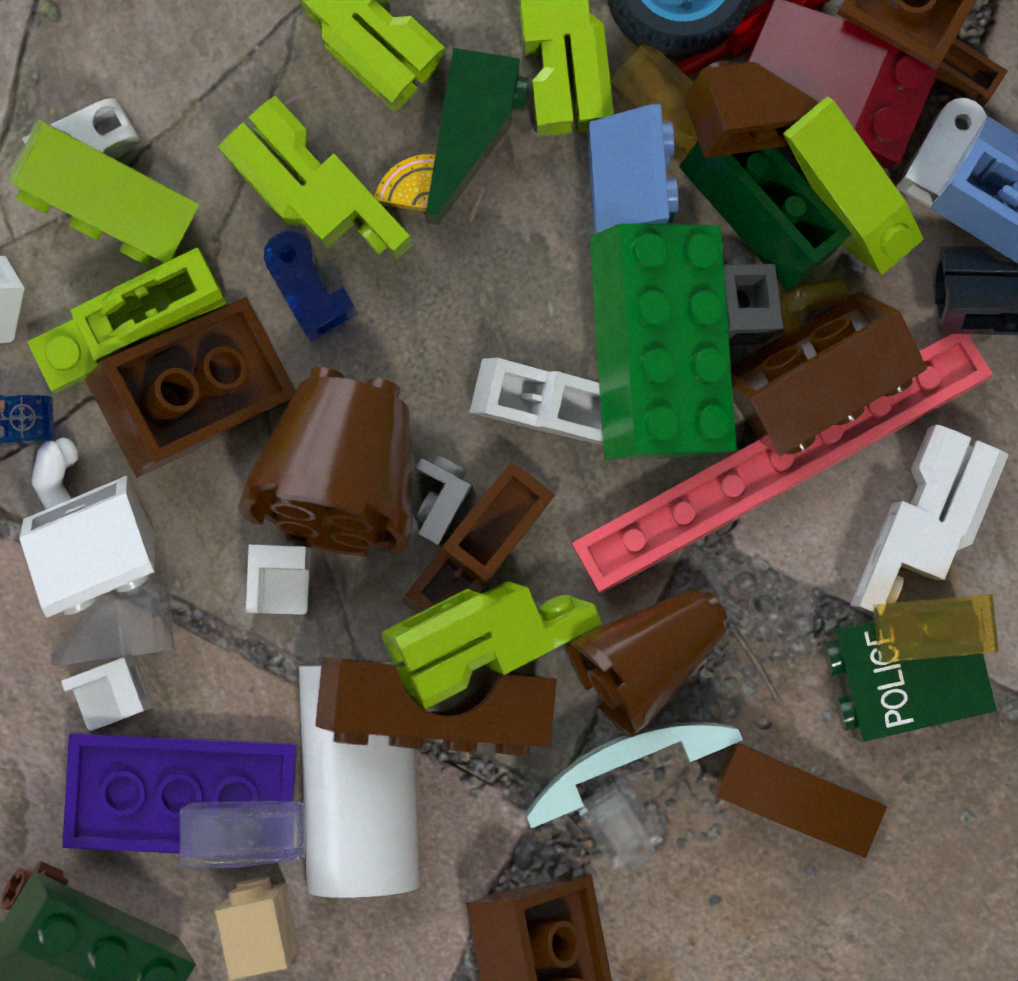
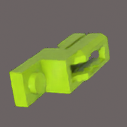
M300 0L303 12L322 29V40L325 43V49L394 113L418 91V87L412 82L416 79L423 85L446 59L445 47L412 16L393 17L384 9L389 3L388 0Z
M518 0L524 56L541 55L542 70L532 80L537 136L572 134L573 112L565 48L569 49L578 133L588 132L589 122L614 115L604 23L590 13L588 0Z
M276 96L267 100L248 119L255 126V132L300 179L304 186L300 185L244 122L232 131L218 146L228 162L286 225L306 226L326 249L359 220L363 225L356 231L378 255L386 249L397 260L413 246L410 235L334 153L324 163L320 164L310 153L311 138L307 129Z
M197 247L70 309L74 319L27 341L51 392L56 394L85 380L102 360L221 309L228 304L207 261Z
M507 581L483 594L466 589L382 631L381 634L392 663L397 664L401 661L405 663L397 667L405 691L418 706L426 710L466 689L473 670L484 665L505 675L602 625V622L593 603L571 597L570 595H561L544 602L539 607V613L529 588Z

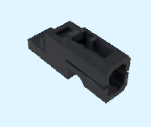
M941 246L933 270L934 301L937 304L935 310L937 328L940 334L1018 335V263L1010 258H1001L988 247Z

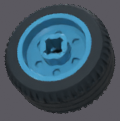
M607 0L615 23L632 43L650 54L671 59H686L711 50L724 42L744 18L751 1Z

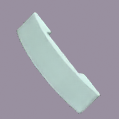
M709 722L663 724L645 728V730H640L633 736L626 734L617 737L581 756L549 782L527 810L528 822L530 827L534 828L584 807L576 787L577 784L679 742L685 758L692 762L738 743L743 739L737 728Z

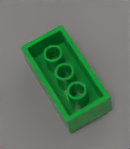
M617 224L590 236L604 461L707 457L737 451L721 225Z

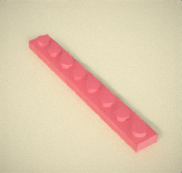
M950 334L919 351L927 370L912 378L913 383L910 387L893 396H882L866 405L863 414L854 421L844 425H833L815 436L814 443L805 450L795 454L785 453L782 456H778L758 440L574 541L572 546L599 595L990 380L993 373L969 334Z

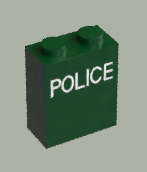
M970 599L952 600L828 629L831 642L823 643L825 661L830 675H839L844 697L836 698L838 716L843 730H852L853 738L866 742L997 711Z

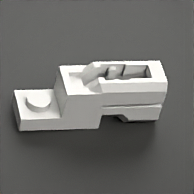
M937 424L929 427L911 468L913 477L918 485L911 504L904 501L892 503L850 606L870 615H881L884 606L891 609L900 594L904 578L897 575L900 567L931 580H945L956 551L973 544L1009 454L978 440L975 441L974 446L969 445L971 437Z

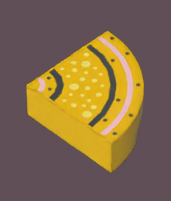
M435 154L409 157L392 167L385 174L376 190L375 198L384 206L426 212Z

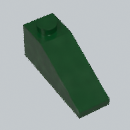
M453 48L426 209L429 224L439 225L511 127L513 110L524 111L529 78L519 76L520 58Z

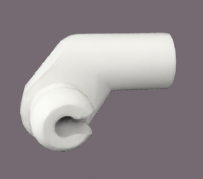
M65 437L57 439L55 442L48 440L37 451L31 480L32 486L45 510L72 499L63 484L66 467L73 466L77 462L79 454L76 445Z

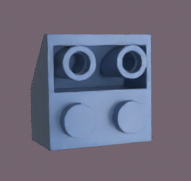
M661 104L646 105L589 122L587 141L594 234L617 224L673 223L674 212H678L676 177L666 178V168H669L670 156L674 155V133L672 121H662Z
M987 116L930 209L1018 263V134Z

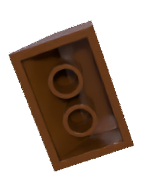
M857 291L731 366L733 402L765 446L778 456H782L785 453L795 454L811 446L816 439L815 436L829 427L844 425L857 419L863 414L864 407L882 396H893L906 390L913 383L912 378L927 370V367L900 310Z
M592 874L507 889L466 903L481 981H612Z

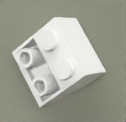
M127 475L23 519L19 539L41 609L46 618L62 611L65 615L78 613L92 605L96 600L95 597L117 589L118 592L135 589L147 581L149 574L155 572V531Z

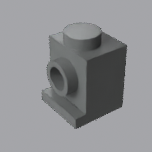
M749 257L725 260L723 264L729 345H762L783 330L775 264H754V259ZM738 300L740 301L742 308H739Z

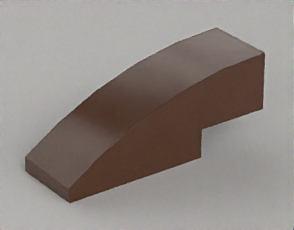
M510 461L442 546L440 552L408 590L402 602L418 614L466 589L480 593L552 501L555 494L513 461Z
M741 743L731 745L712 790V794L717 798L864 858L867 857L887 808L882 803Z

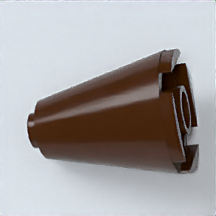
M691 589L580 635L567 646V654L577 677L586 691L593 687L604 701L598 706L604 715L628 736H633L640 730H645L726 633L723 622L727 620V614L721 603L711 593L706 592L703 595L699 591Z

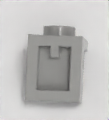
M438 455L433 464L421 458L416 466L420 473L443 484L444 487L440 494L432 490L429 492L415 520L423 524L418 533L419 535L442 546L473 488L471 484L463 481L467 473L465 469Z

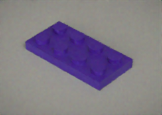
M70 733L68 740L62 848L290 859L292 856L298 743Z

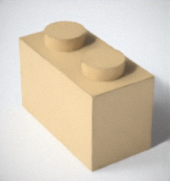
M269 876L237 883V889L229 891V896L215 910L229 981L287 969L299 950V944L286 882L271 885Z

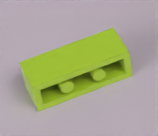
M38 119L8 178V181L13 186L20 189L16 196L17 200L44 214L48 213L52 205L72 215L68 223L70 227L98 241L103 232L123 242L119 249L121 253L147 266L150 265L153 258L163 263L172 259L199 207V204L40 119Z

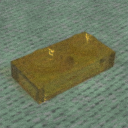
M643 43L610 79L611 89L633 109L651 104H661L662 121H672L674 146L683 155L687 156L698 141L684 100L685 95L694 82L659 50Z
M993 594L873 604L879 662L999 652Z

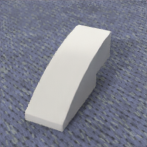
M501 358L482 359L470 413L603 445L598 382L558 371L548 372Z

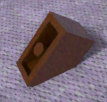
M730 61L712 63L701 70L698 78L684 97L704 158L789 146L783 133L820 103L756 62L734 65Z

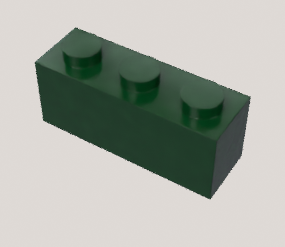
M697 141L679 166L682 172L763 264H775L777 280L787 292L822 266L852 235L777 148L704 158L699 141Z

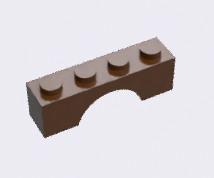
M322 657L315 727L334 732L333 742L343 744L368 745L369 735L389 736V746L423 749L424 739L443 740L442 749L476 752L477 742L496 743L495 753L529 756L530 746L550 747L557 679L510 672L503 675L496 671L483 670L474 688L460 702L447 709L426 711L418 706L405 691L396 665L378 661Z

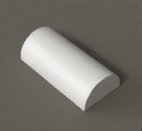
M401 661L397 664H394L392 662H383L396 665L397 667L405 664L404 661ZM321 665L299 666L307 893L319 897L355 898L393 895L418 889L420 887L415 749L389 746V736L369 735L368 745L333 742L334 732L315 727Z

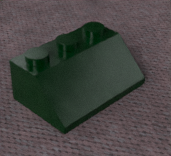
M33 871L0 926V981H187L196 966L195 961L179 937L36 871Z

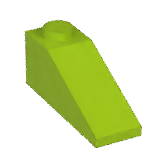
M827 96L783 133L811 188L852 233L841 245L844 249L877 273L883 275L924 240L907 202L834 100Z

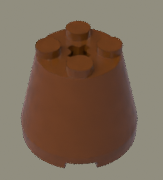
M312 368L309 379L304 380L299 385L244 483L238 506L243 517L256 525H263V521L266 519L274 523L275 527L287 533L286 540L323 551L368 557L369 549L374 548V546H388L387 551L395 554L405 551L413 524L410 411L408 406L399 398L400 387L385 379L372 378L367 383L346 379L342 373L331 368Z

